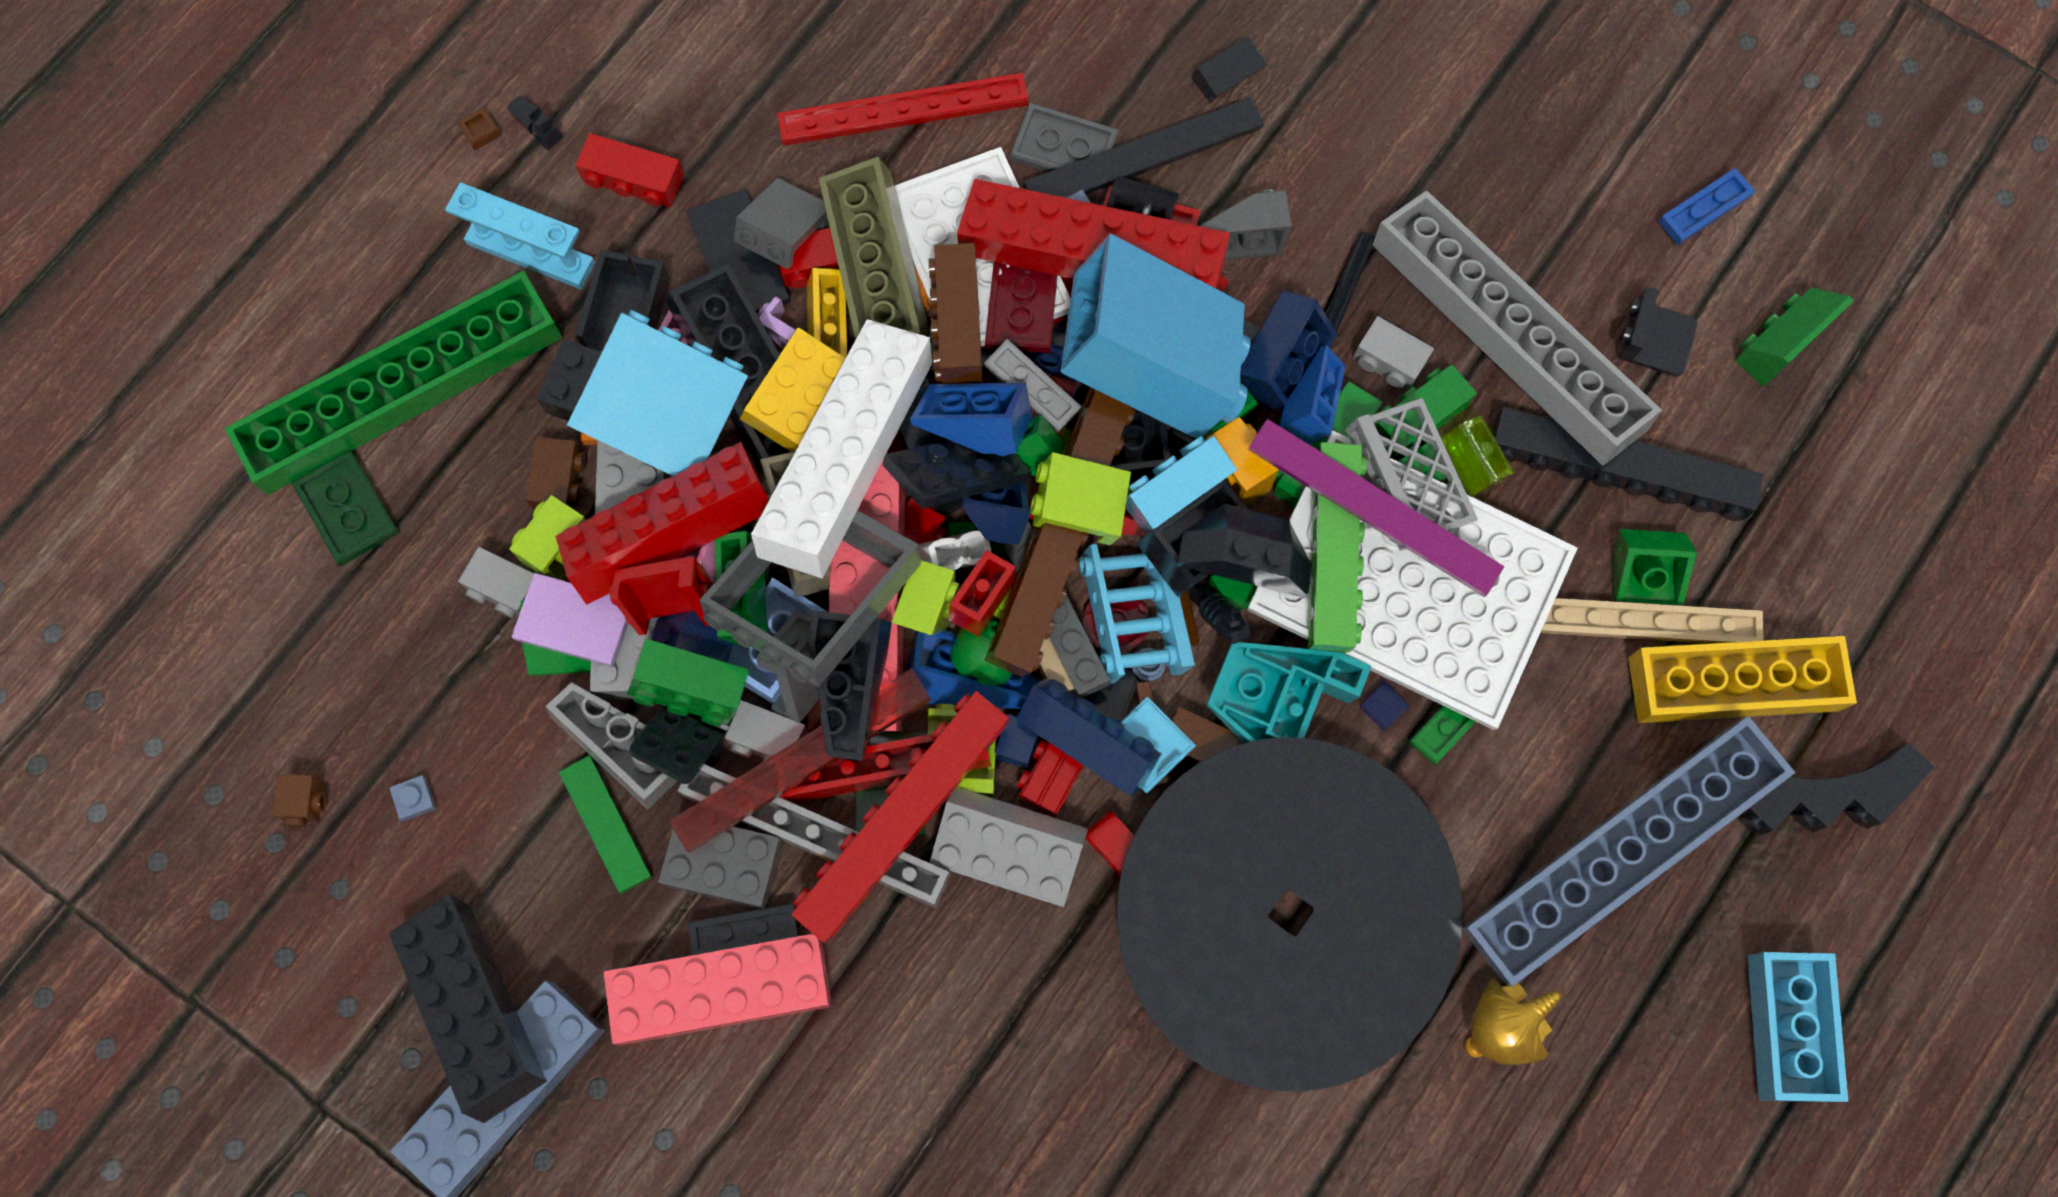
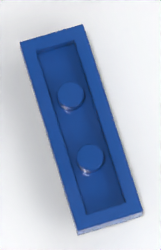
M1734 168L1664 214L1658 222L1674 242L1680 245L1751 198L1756 191L1740 172Z

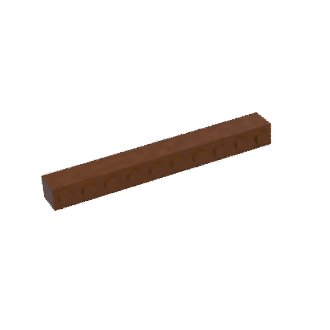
M1090 387L1064 455L1110 466L1113 456H1117L1122 449L1125 440L1121 436L1124 427L1131 423L1136 409ZM1044 523L1041 527H1035L984 661L1020 677L1038 669L1043 658V652L1040 651L1044 639L1047 640L1050 637L1055 626V621L1052 620L1056 608L1061 607L1067 594V589H1064L1067 577H1071L1078 566L1079 559L1075 557L1078 548L1085 544L1090 533Z

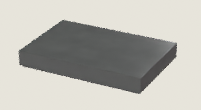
M1030 102L1012 148L1010 161L1044 172H1050L1114 148L1119 129Z

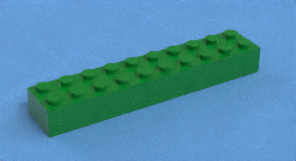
M523 270L224 429L252 483L265 494L270 495L345 452L360 447L563 337Z

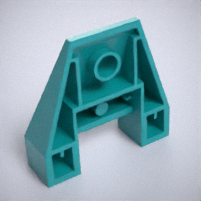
M1244 642L1231 643L1206 705L1242 743L1281 737L1304 738L1321 693H1325L1348 704L1360 697L1371 666L1341 652Z

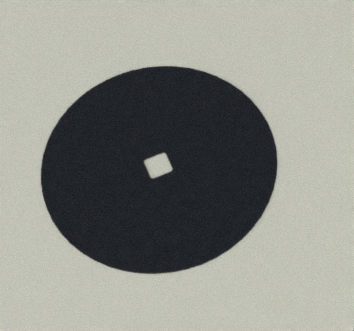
M1281 737L1239 744L1199 762L1181 775L1162 793L1138 827L1125 858L1118 890L1117 925L1124 965L1133 989L1155 1025L1178 1049L1209 1071L1237 1083L1272 1091L1299 1092L1340 1085L1364 1076L1401 1052L1421 1032L1441 1003L1455 970L1462 937L1463 905L1455 861L1447 840L1425 804L1408 785L1373 759L1334 743L1309 738ZM1287 889L1299 896L1314 909L1296 936L1289 934L1268 917L1277 901Z

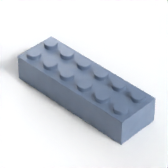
M545 980L517 1011L547 1082L485 1123L461 1113L452 1088L449 1086L390 1151L437 1197H458L606 1031L556 983Z

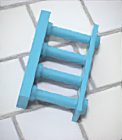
M459 183L445 209L451 215L472 222L464 237L467 245L582 290L595 265L593 257L571 249L580 233L578 228L464 183Z
M1097 544L1090 545L1079 559V570L1082 577L1086 579L1101 649L1100 662L1110 679V684H1114L1125 675L1124 668L1165 663L1169 666L1171 676L1184 674L1195 666L1180 597L1174 594L1142 551V554L1100 558ZM1144 567L1148 571L1149 585L1107 590L1103 571ZM1151 599L1155 603L1157 615L1154 618L1121 622L1113 621L1110 603ZM1158 631L1162 634L1163 650L1124 655L1120 653L1117 639L1119 635Z

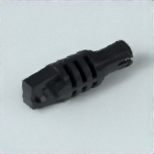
M1201 581L1196 584L1201 590H1198L1195 586L1188 590L1190 600L1199 607L1200 616L1219 635L1233 644L1251 636L1249 625L1240 611L1223 595L1212 593Z

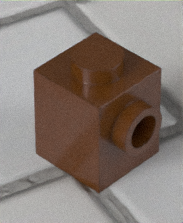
M277 774L272 816L283 820L284 826L304 828L307 822H319L320 813H323L326 807V795L323 792L324 781L312 775Z

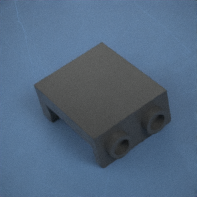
M777 178L736 217L734 241L789 269L793 265L795 251L815 231L829 228L824 201Z
M795 610L773 637L810 658L808 641L812 616ZM759 653L756 657L758 667L775 673L781 690V695L772 705L773 712L800 723L819 700L818 690L809 681L804 683L797 680L790 673L789 669L783 665L769 663Z

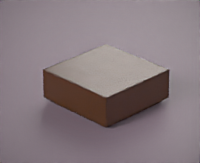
M484 106L456 122L474 151L502 135Z

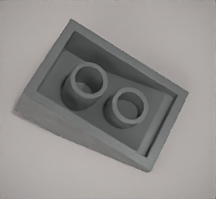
M1266 189L1252 194L1202 224L1201 227L1230 232L1226 260L1283 255L1291 229L1286 190L1275 191L1273 189Z

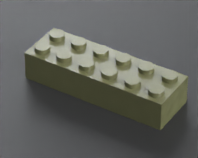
M875 157L819 178L855 339H857L868 319L930 337V344L933 346L891 171L879 157Z

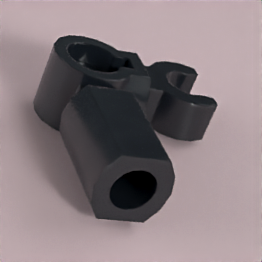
M523 96L515 98L509 104L508 110L510 114L531 135L533 134L546 150H549L563 138L547 115L544 116L537 105L533 106Z

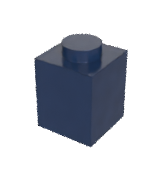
M1019 713L1016 716L1008 714L1011 722L1001 733L995 750V759L1028 769L1039 735L1016 720Z

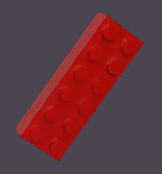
M740 442L732 447L724 448L718 454L700 463L691 465L688 469L671 478L661 480L657 485L628 497L625 501L608 510L598 512L594 517L576 526L567 528L562 533L556 535L555 538L566 576L586 605L609 594V588L613 585L615 570L678 559L761 517L770 498L756 467Z

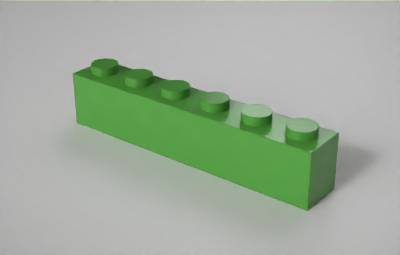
M1321 442L1317 447L1318 451L1360 477L1365 476L1367 458L1362 456V445ZM1314 491L1308 649L1350 653L1356 648V644H1360L1362 637V625L1357 623V610H1361L1363 603V591L1358 589V576H1362L1364 569V558L1359 556V543H1363L1365 524Z

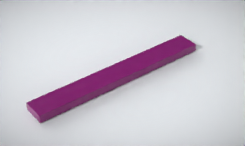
M1268 419L1248 448L1250 452L1483 597L1488 595L1505 567Z

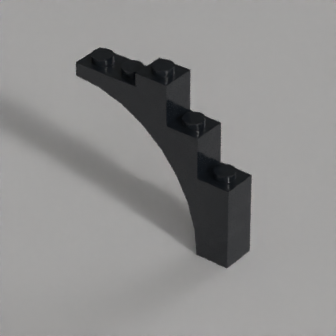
M1714 737L1702 742L1692 753H1695ZM1906 743L1892 749L1873 766L1856 774L1842 778L1815 780L1789 777L1739 816L1741 817L1742 824L1747 829L1758 833L1760 836L1774 831L1791 812L1795 814V820L1802 827L1813 832L1827 828L1845 809L1848 811V817L1854 823L1868 829L1882 824L1935 767L1910 743Z

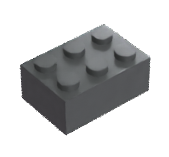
M677 814L658 883L666 888L756 909H766L769 904L784 842L780 837Z

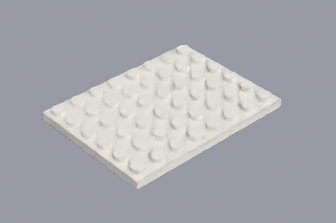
M1332 431V434L1326 441V443L1352 444L1348 437ZM1390 458L1393 466L1404 470V464ZM1412 468L1409 472L1423 480L1427 476ZM1365 474V476L1362 477V478L1368 481V479H1367V477H1366V474ZM1433 478L1431 480L1432 484L1444 490L1447 489L1448 485ZM1406 480L1403 488L1406 495L1418 501L1422 487ZM1305 486L1289 521L1311 562L1313 490ZM1427 491L1423 504L1439 511L1443 497ZM1467 495L1478 520L1449 532L1505 566L1488 595L1483 597L1407 549L1400 551L1395 541L1364 523L1363 543H1359V556L1364 558V569L1362 576H1358V589L1363 591V603L1361 610H1357V623L1362 625V637L1360 644H1356V648L1350 653L1343 654L1370 665L1371 671L1492 730L1498 729L1577 551V547ZM1449 501L1445 514L1457 520L1464 518L1465 516L1460 505ZM1420 511L1421 515L1435 523L1436 518ZM1442 521L1440 526L1445 525L1447 523ZM1310 584L1306 598L1258 586L1248 605L1247 611L1308 640Z

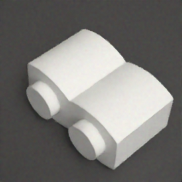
M980 531L962 533L918 544L922 561L950 570L974 566L986 550L991 552L989 540H986Z

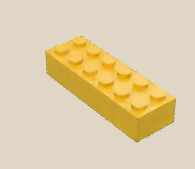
M1845 636L1640 648L1628 657L1638 723L1838 712L1857 703Z

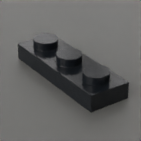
M789 904L688 922L692 955L799 936L797 920L791 915L795 911V906Z

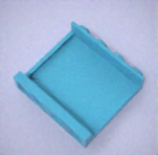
M633 310L630 311L629 315L621 312L567 426L675 476L688 469L691 465L708 459L748 375L741 372L744 367L743 365L725 357L722 363L710 357L713 350L695 341L692 347L680 342L681 334L665 326H662L660 331L648 326L647 324L650 319Z

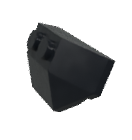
M1223 504L1181 533L1176 566L1306 598L1309 592L1312 564L1289 520Z

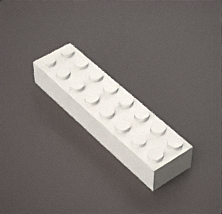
M866 320L751 533L757 558L823 579L932 365L930 337L872 320Z

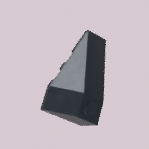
M812 611L808 641L809 655L812 660L816 658L851 615ZM876 618L820 687L815 685V689L818 690L822 711L820 717L827 756L864 761L888 654L891 621Z

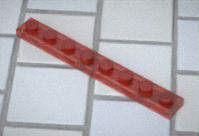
M912 669L880 688L868 740L931 701V698ZM821 725L669 822L686 851L691 853L840 758L827 756Z

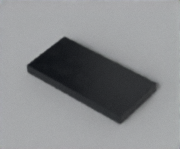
M746 189L686 210L709 271L712 272L729 263L757 314L765 303L770 304L775 296L782 300L783 305L791 302L776 263L734 241L736 217L751 203Z

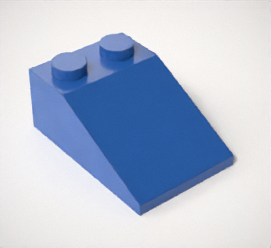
M1026 383L929 384L910 419L911 424L980 453L1006 456L1017 453L1032 420Z

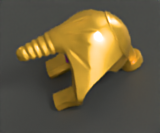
M1491 979L1474 1013L1471 1027L1472 1037H1469L1464 1043L1465 1052L1472 1058L1484 1056L1499 1064L1508 1065L1527 1064L1545 1059L1548 1056V1052L1542 1043L1545 1036L1553 1030L1544 1017L1559 1003L1562 997L1559 991H1549L1525 1003H1519L1527 996L1519 982L1513 987L1500 986L1496 979Z

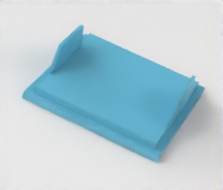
M1148 697L1121 721L1125 727L1124 729L1135 736L1149 740L1153 744L1154 749L1162 753L1142 788L1146 794L1196 746Z

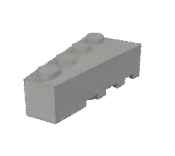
M572 682L545 706L551 719L647 810L677 782L675 779L630 755L631 744L647 726L639 722L632 715L621 712L612 707L610 703Z

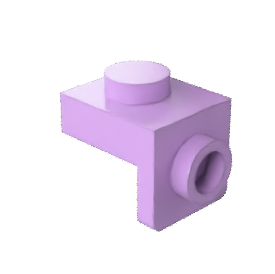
M775 296L770 304L765 303L762 306L758 317L773 344L782 350L796 330L779 320L785 310L782 300Z

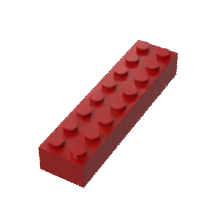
M974 179L957 231L958 244L974 243L975 257L978 259L1073 279L1074 273L1111 233L1218 290L1227 256L1230 232Z

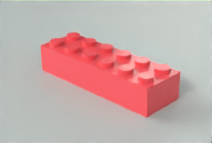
M814 934L604 971L612 1044L627 1045L832 1007L823 944Z

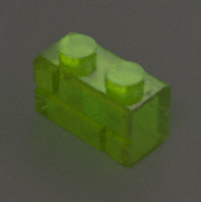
M1482 415L1458 425L1441 437L1453 466L1460 476L1461 483L1468 490L1471 497L1495 486L1514 473Z

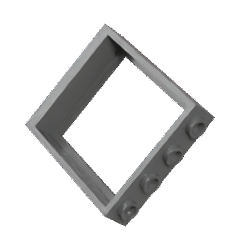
M857 510L842 541L890 569L814 660H811L730 611L772 563L757 558L753 540L700 599L704 613L703 618L713 629L718 631L723 629L730 633L741 646L746 648L751 646L760 651L763 658L773 665L779 663L788 668L797 680L804 683L809 681L820 687L921 565L919 545Z

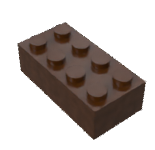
M974 243L934 245L935 258H928L929 277L931 279L930 303L933 317L931 319V328L934 341L933 366L936 384H983Z

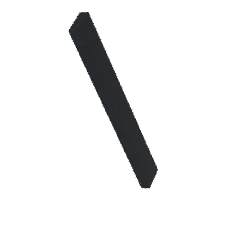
M1250 97L1024 181L1023 187L1026 190L1064 198L1081 190L1087 195L1113 185L1118 176L1129 179L1263 128L1264 122Z

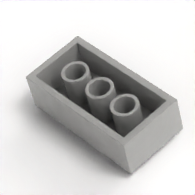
M956 787L947 800L930 864L1064 907L1088 828Z

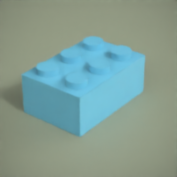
M1200 436L1179 450L1182 455L1181 458L1177 460L1173 455L1152 469V472L1155 474L1153 478L1149 480L1145 475L1129 486L1126 509L1143 533L1155 529L1237 471V468L1214 436L1206 441Z

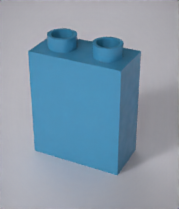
M1110 233L1074 273L1061 373L1196 439L1200 436L1203 437L1220 420L1226 423L1232 422L1240 414L1247 399V388L1240 384L1241 365L1250 349V338L1243 334L1245 304Z

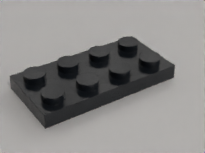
M951 440L886 454L882 464L922 509L1026 483L1032 473L1015 454L1006 456L983 454Z

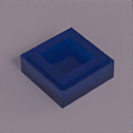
M1387 683L1381 685L1360 706L1383 731L1409 707Z

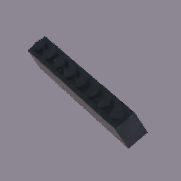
M1502 407L1494 419L1487 454L1494 455L1503 462L1517 461L1528 464V467L1534 470L1544 471L1548 469L1560 472V475L1565 478L1591 480L1594 485L1599 487H1618L1625 489V492L1630 495H1649L1656 497L1658 501L1665 504L1679 503L1690 506V509L1696 512L1722 514L1723 518L1731 521L1745 520L1757 510L1763 473L1639 441H1634L1603 466L1556 420L1507 407Z

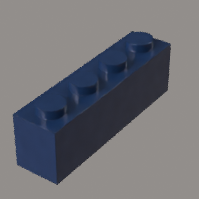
M1046 678L1034 685L1016 718L1018 722L1130 797L1144 787L1162 754L1154 749L1153 744L1149 740L1133 735L1124 729L1125 727L1120 721L1104 716L1095 710L1096 707L1090 701L1077 698L1069 693L1066 686L1057 680Z

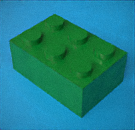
M645 638L627 695L633 696V700L642 705L653 706L654 703L667 706V710L673 714L687 716L688 713L701 716V720L707 724L721 726L722 723L728 724L738 709L749 669Z

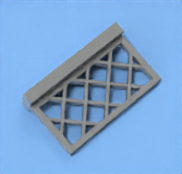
M1423 398L1371 416L1367 414L1358 417L1345 429L1352 444L1362 445V456L1367 458L1366 477L1371 484L1408 507L1415 508L1414 510L1418 513L1421 511L1436 518L1435 523L1440 526L1442 521L1447 523L1441 526L1447 531H1452L1478 520ZM1416 409L1421 420L1419 430L1403 422L1406 412ZM1383 421L1394 427L1390 440L1379 435L1374 425L1375 423ZM1400 430L1416 437L1411 450L1396 443ZM1421 440L1432 444L1435 451L1433 459L1417 453ZM1392 450L1408 457L1404 470L1393 466L1390 460ZM1414 460L1429 467L1425 480L1409 473ZM1435 470L1446 475L1449 481L1446 490L1431 483ZM1406 480L1422 487L1418 501L1406 495L1403 489ZM1427 491L1443 497L1439 511L1423 504ZM1449 501L1460 505L1465 516L1464 518L1457 520L1445 514ZM1397 543L1400 551L1406 549Z

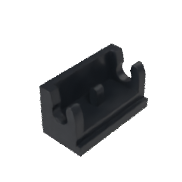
M1248 36L1198 67L1191 79L1210 102L1248 77L1264 69L1267 63Z

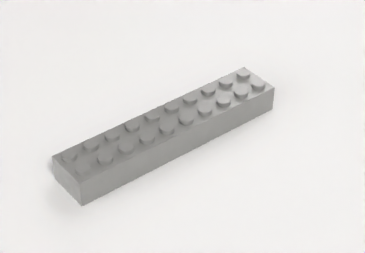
M1427 190L1380 223L1373 246L1601 465L1607 464L1650 429L1662 409Z

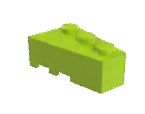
M921 560V565L905 583L892 623L928 635H934L946 630L950 622L949 604L959 589V583H956L955 571Z

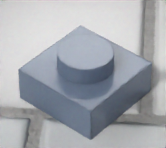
M423 775L389 788L399 820L403 822L437 809L427 777Z

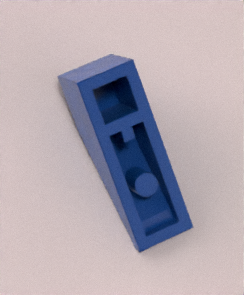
M1327 345L1319 349L1286 401L1280 422L1281 428L1307 444H1312L1332 434L1346 365Z

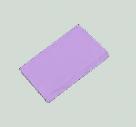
M534 573L511 638L515 641L613 667L628 623L618 607L612 604L609 594L586 605L570 582Z

